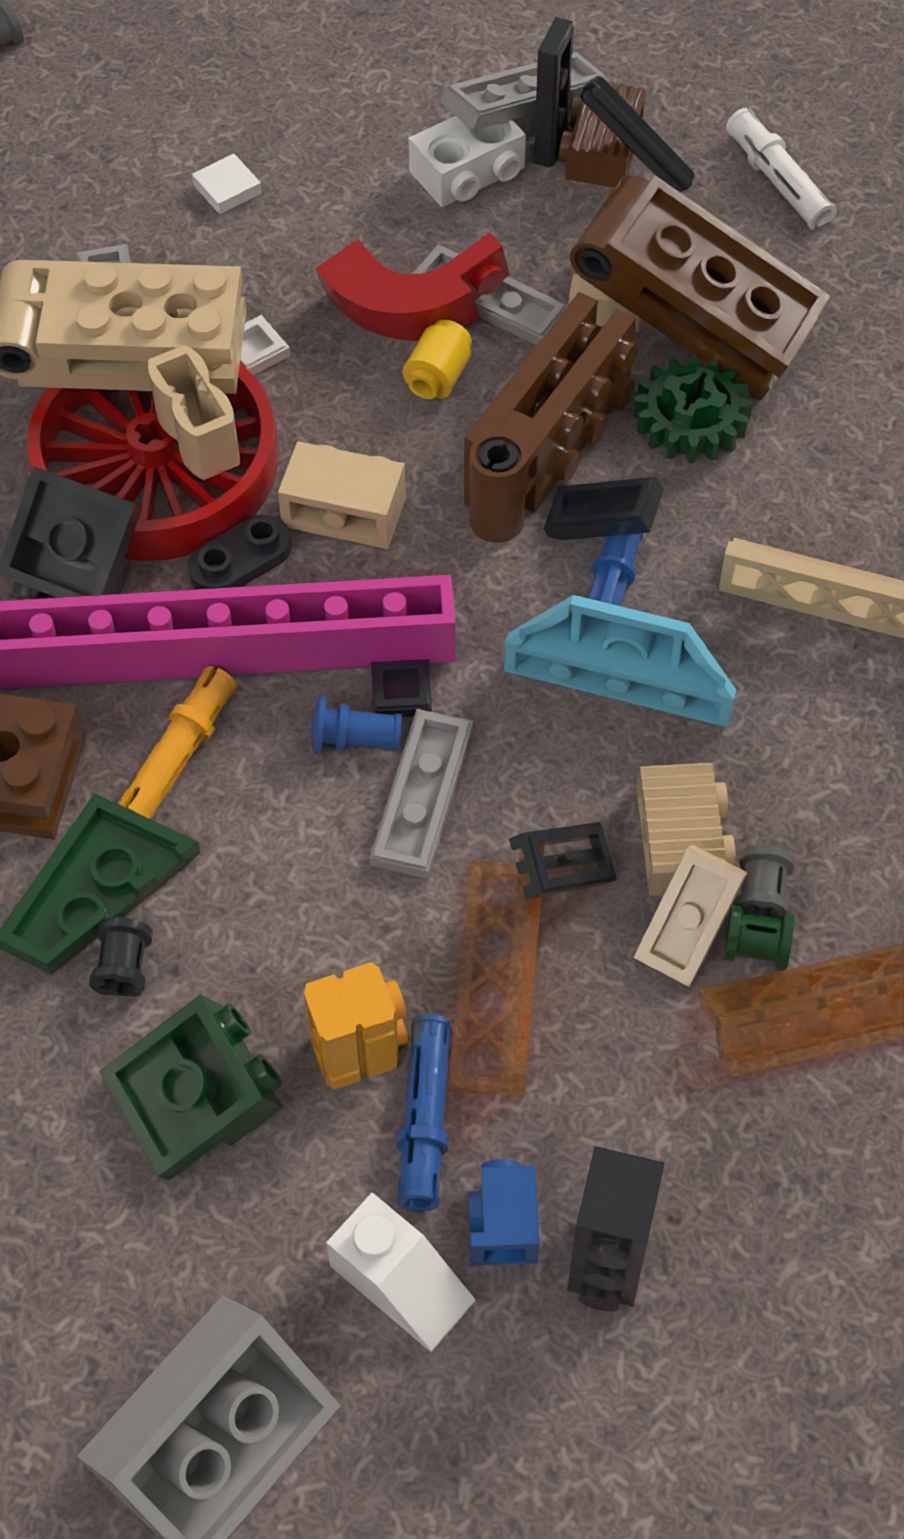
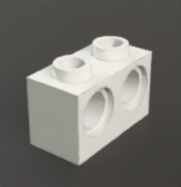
M454 116L408 138L409 171L441 207L456 200L461 202L467 201L474 197L479 189L498 180L502 182L509 181L521 169L525 168L526 134L513 120L473 131L457 116Z

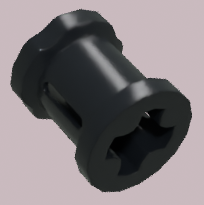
M116 917L102 920L98 924L96 936L101 942L98 967L90 974L89 986L92 990L102 995L140 996L142 991L145 990L146 978L141 974L144 949L152 944L153 930L147 924L130 918Z

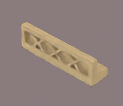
M734 538L733 542H728L718 591L904 638L903 580Z

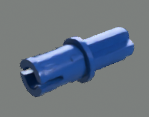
M644 533L607 536L601 556L597 557L592 564L591 572L594 579L588 599L621 606L627 585H631L636 577V570L633 564Z

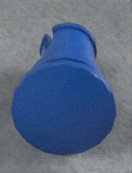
M320 696L316 703L311 723V740L314 754H321L322 743L336 744L335 750L345 751L346 745L398 751L402 715L349 710V704L341 703L339 709L326 708V696Z

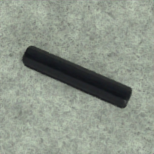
M596 76L584 85L580 95L581 100L655 176L679 192L688 190L691 187L692 180L695 177L692 169L602 76Z

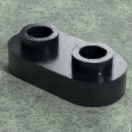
M257 515L248 518L195 549L188 560V573L192 586L196 590L242 587L282 564L291 552L289 528L277 517ZM260 535H268V536H270V537H268V538H266V539H262V540L256 539V537H258V536H260ZM213 562L223 563L222 565L217 567L208 566Z

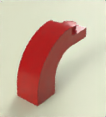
M488 233L445 265L420 274H404L384 267L372 256L359 239H356L315 268L326 295L346 317L376 334L409 341H419L425 329L434 325L439 320H451L464 328L480 319L475 300L482 295L495 291L502 281L510 276L503 246L491 233Z

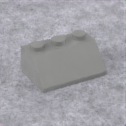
M222 1295L77 1457L114 1496L161 1539H227L341 1405L261 1314Z

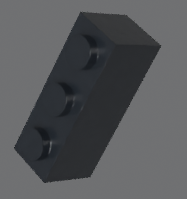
M594 1146L576 1223L567 1291L580 1294L579 1301L582 1304L596 1310L608 1312L617 1311L620 1304L634 1306L665 1162Z

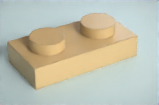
M691 844L687 847L633 958L690 987L748 873Z

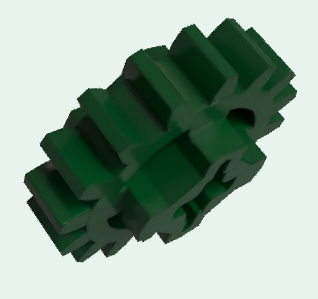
M691 355L688 365L681 366L674 357L669 358L667 371L654 365L650 369L649 380L640 379L638 394L635 396L633 417L638 418L636 430L638 434L649 433L648 446L651 449L662 444L667 446L666 458L672 459L681 451L686 452V458L689 463H694L697 453L704 452L711 461L716 460L718 447L732 452L735 450L737 438H745L747 435L753 401L747 399L749 386L747 383L735 384L737 371L734 369L727 370L724 373L717 371L718 360L716 359L711 360L707 366H700L697 356Z

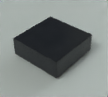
M428 659L371 662L374 713L401 714L402 717L415 716L416 709L432 712Z

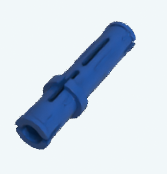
M436 1014L418 1015L411 1020V1050L408 1064L406 1111L404 1125L397 1132L396 1148L401 1152L397 1205H403L402 1208L406 1210L420 1212L431 1211L439 1207L442 1155L448 1151L449 1135L444 1131L443 1120L444 1106L446 1104L448 1051L452 1022L446 1021V1017Z

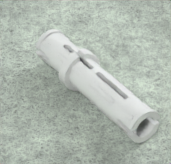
M742 108L735 112L726 124V131L748 154L747 160L751 167L756 171L762 170L780 191L781 195L787 199L805 220L811 230L816 225L819 227L832 221L837 212L836 206L826 198L809 176L785 151V141L778 134L770 133L755 116L752 109Z

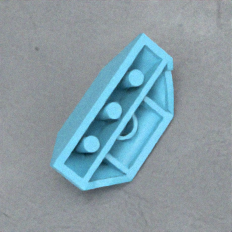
M572 595L509 632L505 640V672L729 727L736 689L690 623Z

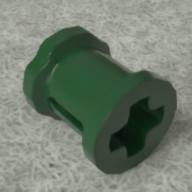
M732 905L727 927L724 960L733 962L737 956L775 962L777 969L786 970L793 940L794 914L784 913L781 919L743 913L741 906Z

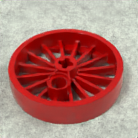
M241 363L236 394H224L232 405L233 413L239 409H244L251 417L235 422L237 442L257 436L260 437L258 448H238L240 463L236 468H248L242 477L226 471L205 480L194 475L181 458L178 440L171 437L160 425L153 394L150 413H144L137 391L126 390L136 416L131 422L101 395L108 391V389L46 388L33 410L27 432V454L30 473H32L34 466L48 471V464L52 461L84 462L87 464L54 472V474L83 485L97 482L91 487L111 495L119 492L116 497L132 503L144 487L143 508L124 558L127 560L159 561L191 555L201 545L248 518L255 516L267 500L276 479L279 445L274 414L263 387ZM84 404H90L117 430L74 415V413ZM65 430L96 443L54 441L59 431ZM170 480L200 508L182 514ZM194 480L226 491V493L215 500ZM160 482L173 517L152 520L157 483Z

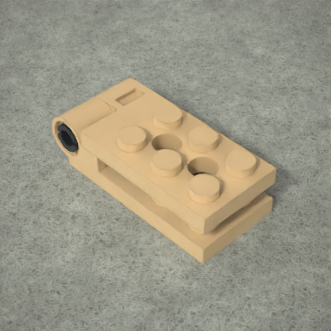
M47 260L12 261L3 268L0 279V375L10 379H18L19 387L152 391L148 359L186 345L196 351L204 360L208 368L210 384L219 388L223 393L236 394L246 319L245 297H241L243 283L241 267Z

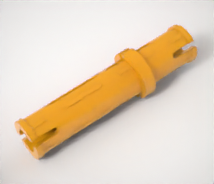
M213 666L205 667L190 695L187 696L183 704H176L168 718L172 721L168 725L167 730L160 741L157 742L136 774L137 776L130 787L125 791L117 804L149 819L153 818L156 810L173 787L201 741L207 742L215 731V727L212 724L224 704H226L237 688L236 681L228 673L219 668L215 672Z

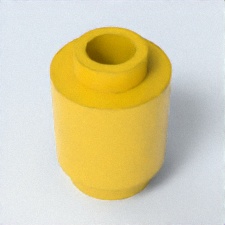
M439 320L434 325L425 329L402 370L406 383L415 395L423 399H434L435 397L444 399L449 396L471 357L472 339L463 326L451 320Z

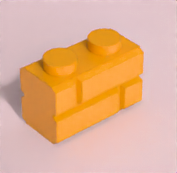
M370 962L345 970L343 978L340 979L333 974L306 983L303 993L310 1040L327 1086L329 1085L335 1090L361 1081V1074L363 1073L373 1077L397 1069V1062H399L398 1047L408 1044L409 1040L402 1019L407 1017V1010L395 979L385 982L379 966Z

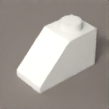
M371 1193L326 1242L330 1266L431 1353L476 1302L475 1298L425 1236L374 1193Z

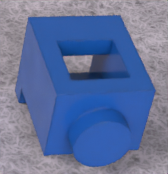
M494 1159L484 1162L481 1165V1191H468L470 1232H483L471 1233V1266L538 1263L540 1241L535 1166H520L519 1162L511 1159Z

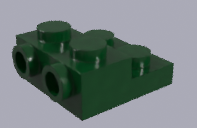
M200 994L99 1071L158 1177L171 1180L220 1142L231 1146L283 1108L274 1091L282 1086L278 1073L261 1054L253 1058L243 1041L251 1034L250 1027L241 1013L230 1003L222 1006Z

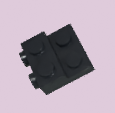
M34 466L0 560V576L15 581L12 592L30 599H46L47 594L57 598L121 594L132 564L125 561L124 558L143 506Z

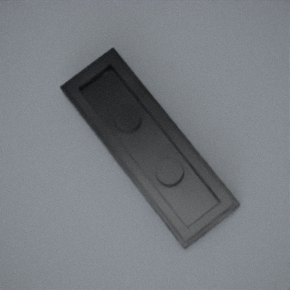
M555 17L538 49L534 164L549 168L554 166L559 156L563 132L568 131L574 25H572L573 21Z

